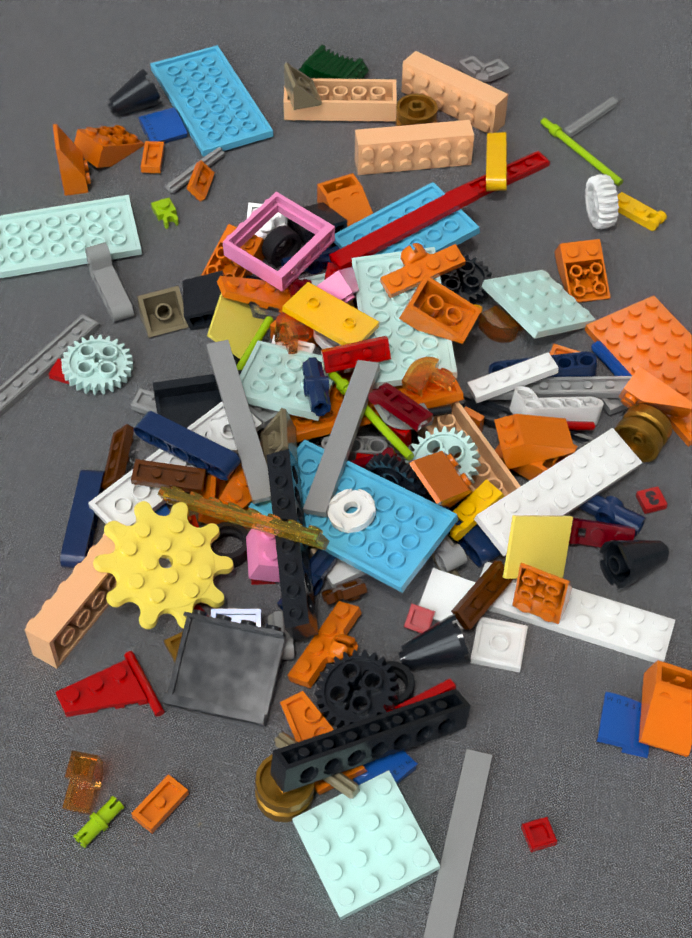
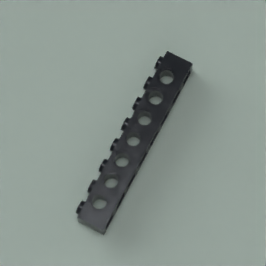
M287 449L267 454L266 456L285 630L294 640L318 635L299 467L297 460L291 451Z
M453 689L273 750L270 775L283 793L462 730L466 728L471 705L457 689Z

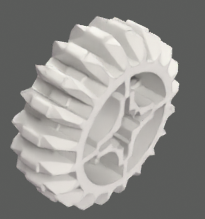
M599 174L592 176L586 183V194L584 196L588 213L587 217H589L592 226L596 229H607L614 226L617 222L619 214L618 193L610 175Z

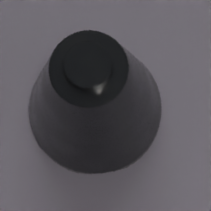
M144 69L135 74L109 98L110 103L107 105L112 114L116 113L120 116L162 103L159 100L160 95L153 81L146 79L145 76L148 74Z
M610 540L605 542L600 550V553H603V560H600L601 570L611 585L616 584L618 586L616 588H624L665 564L668 560L669 549L660 540Z
M455 614L449 615L402 645L403 651L398 652L402 664L408 666L410 670L471 662L469 655L464 656L469 654L460 627L457 622L452 623V621L457 620Z

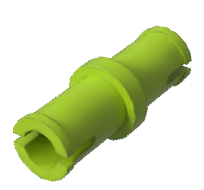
M111 796L107 803L97 813L93 812L89 816L90 820L73 835V838L78 843L80 842L83 848H86L101 831L105 832L108 828V823L124 809L123 804L120 801H116V797Z

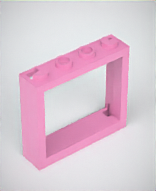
M275 192L257 210H254L250 217L241 222L236 230L227 235V238L223 241L224 256L283 292L335 241V226L280 193ZM279 212L312 232L315 236L279 271H276L240 247Z

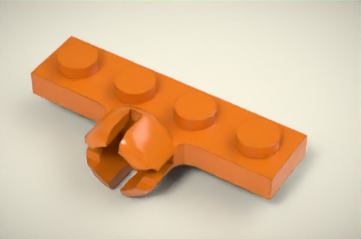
M419 243L412 244L415 248L414 250L410 245L401 252L400 257L405 266L380 278V282L388 296L393 298L417 287L425 275L435 279L464 266L466 260L457 245L454 244L434 254L427 253L423 245Z
M338 601L318 630V635L313 637L287 676L290 682L311 689L320 672L326 667V664L335 663V656L341 661L343 659V652H346L349 657L352 656L354 649L358 652V644L355 641V637L347 635L361 615V610L358 606Z

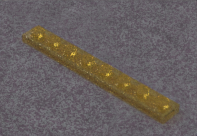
M161 486L157 494L170 505L183 502L190 511L323 550L327 549L330 542L318 527L309 525L306 528L299 522L291 519L285 522L273 514L264 516L252 508L243 510L237 504L229 502L226 505L214 497L205 499L196 492L191 491L190 494H187L175 486H172L171 489Z

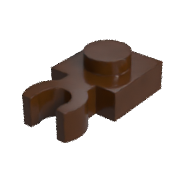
M356 578L336 585V588L324 590L321 594L323 601H326L328 605L340 599H347L348 601L359 599L361 594L367 593V588L361 579Z

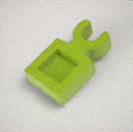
M169 197L151 203V209L157 220H163L166 229L169 228V222H174L176 226L179 225L176 208Z

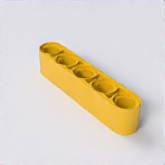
M506 132L487 133V191L507 190Z

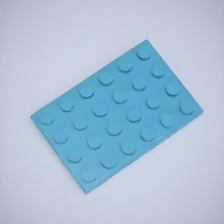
M432 182L335 233L334 243L341 249L445 195V193ZM460 209L374 255L400 252L409 245L414 250L415 248L412 245L414 243L422 244L424 248L435 247V251L438 252L454 244L459 245L479 234L480 227Z

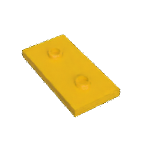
M309 282L288 300L282 308V312L340 345L367 340L378 329L380 323Z

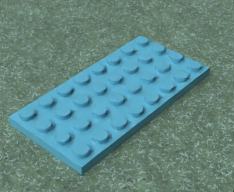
M218 45L150 63L151 71L177 111L203 157L218 147L225 151L273 137V129Z
M305 439L297 448L303 507L325 450ZM347 460L335 495L345 489H352V491H358V489L365 490L372 496L376 505L374 520L367 528L359 532L346 533L334 528L328 516L323 517L304 513L307 542L403 593L458 521V516L456 513ZM271 500L256 504L250 503L248 506L250 512L274 524ZM350 507L346 510V513H354L358 508Z

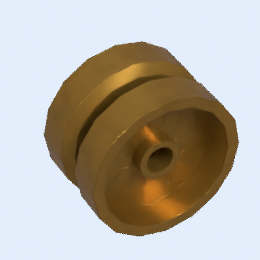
M417 93L402 97L396 106L397 117L395 126L437 123L438 106L436 101L427 95Z
M635 404L627 410L614 430L642 462H650L656 459L662 447L670 438L672 425L669 419L653 406Z
M271 754L262 761L257 769L255 799L258 808L266 817L277 822H291L292 818L309 810L313 803L315 782L283 793L270 775L273 755Z

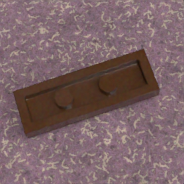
M129 424L113 433L101 488L105 490L125 475L126 466L130 459L129 452L133 443L134 428Z
M135 459L131 484L202 494L206 469Z
M494 561L451 610L463 629L471 630L512 582L513 579L503 578L504 565L501 561Z

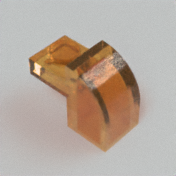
M498 305L480 313L478 328L493 341L500 343L513 342L516 340L517 331L524 329L510 314L507 315Z
M282 312L276 318L274 341L281 342L282 346L286 347L288 354H297L298 340L309 339L310 327Z
M423 357L417 359L409 366L402 379V387L422 397L430 382L451 391L455 385V377L451 371L445 368L438 369V358Z
M72 750L65 778L69 780V785L62 806L64 810L91 815L97 790L100 791L103 777V761L98 755Z

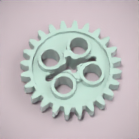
M90 335V340L82 337V343L74 341V347L68 346V352L63 353L64 358L61 359L65 380H69L70 386L76 385L77 391L84 388L85 394L89 390H93L94 395H96L98 390H101L102 394H105V389L114 392V386L122 388L121 382L127 383V377L132 376L133 358L130 355V349H125L124 343L118 345V339L110 341V336L105 340L102 339L101 335L97 339Z
M444 426L442 432H439L435 427L434 434L431 435L428 431H425V439L418 436L417 438L420 443L418 445L411 444L415 449L413 452L415 456L412 460L405 461L407 466L413 460L434 454L432 452L437 447H440L437 452L444 451L447 455L451 453L454 456L456 453L461 452V455L456 458L459 463L456 467H461V469H458L460 474L465 473L472 484L475 483L471 476L479 475L475 467L481 466V463L477 460L481 456L476 451L478 449L477 445L472 443V438L469 435L466 436L463 430L458 433L456 428L453 427L449 432L447 427Z

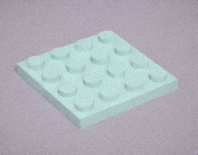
M544 270L484 280L481 286L534 339L585 328L587 324L596 320L587 309L583 308L573 296L569 295Z
M258 340L240 374L248 404L275 411H280L281 408H284L288 414L318 421L320 416H316L314 412H311L308 397L304 396L302 363L309 357H316L318 361L322 362L324 371L322 355ZM330 378L329 395L334 385V382Z
M389 770L360 784V791L353 799L340 794L292 818L293 824L340 920L440 869V864Z

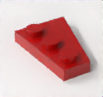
M123 660L55 692L66 717L95 713L99 709L115 707V709L125 708V705L135 703L139 705L148 704L147 698L127 660Z

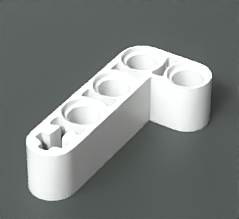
M518 386L514 389L510 411L513 415L524 414L566 418V421L594 422L596 426L599 422L604 403L596 397L538 398L532 389Z

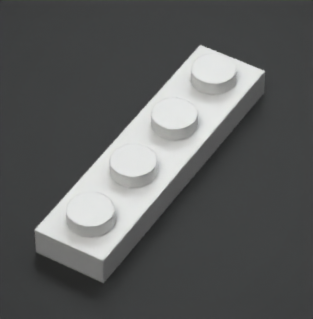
M548 352L467 382V385L476 403L514 390L518 386H525L557 374L558 366Z

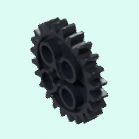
M466 255L464 266L441 275L440 279L443 286L474 305L477 301L482 303L483 297L488 298V293L481 286L484 280L492 279V272L488 271V266L483 267V261L477 263L476 257L470 260L469 255Z
M379 453L378 456L374 455L366 464V470L431 502L434 501L412 467L405 464L404 459L398 461L395 455L391 458L388 453L385 455Z
M356 649L353 650L351 657L346 652H343V659L341 661L336 656L334 657L336 663L334 666L326 664L329 670L328 673L320 672L324 681L316 682L318 688L321 689L315 692L319 699L316 704L319 708H322L320 712L324 717H327L329 724L335 723L337 729L344 725L347 726L385 713L387 709H395L391 700L399 699L397 693L394 692L400 689L398 683L395 682L398 680V677L395 673H392L394 669L391 664L387 665L384 657L379 659L376 652L372 653L370 657L365 649L361 656H359ZM351 672H357L354 677L347 678ZM379 681L376 687H369L372 682ZM339 694H345L341 700H335ZM367 703L365 709L357 710L361 704Z

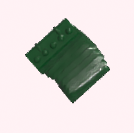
M321 45L302 64L299 71L314 79H364L369 69L363 59L358 58L354 61L352 57L349 60V56L344 59V55L340 57L338 53L334 55V51L330 53V49L326 51V46Z

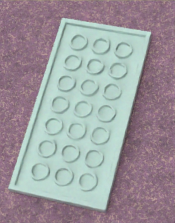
M129 195L0 215V278L88 264L85 248L106 242L109 248L111 260L142 255Z
M435 247L424 248L429 254L436 253ZM402 251L352 258V266L359 291L356 292L358 310L380 322L378 329L368 339L387 336L389 341L391 359L378 362L380 370L373 389H378L384 383L400 386L457 378L452 341L418 331L399 319L417 287L390 298L380 282L382 276L405 266L400 259ZM440 276L434 279L441 284Z

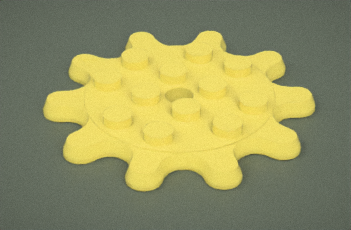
M141 501L134 506L136 522L132 526H125L117 521H110L105 525L104 533L114 542L115 550L110 554L96 556L93 566L98 572L110 573L116 578V586L108 592L106 601L112 607H120L127 602L137 604L140 608L139 624L144 629H153L159 617L163 614L173 615L178 625L184 629L186 617L183 614L184 612L192 613L196 604L206 603L213 608H219L224 604L225 597L215 587L213 580L217 575L229 574L234 567L233 561L229 557L215 554L211 549L212 542L220 535L219 527L214 523H209L202 528L192 526L188 522L189 509L185 503H175L169 515L160 516L152 510L148 502ZM169 558L171 567H161L159 560Z

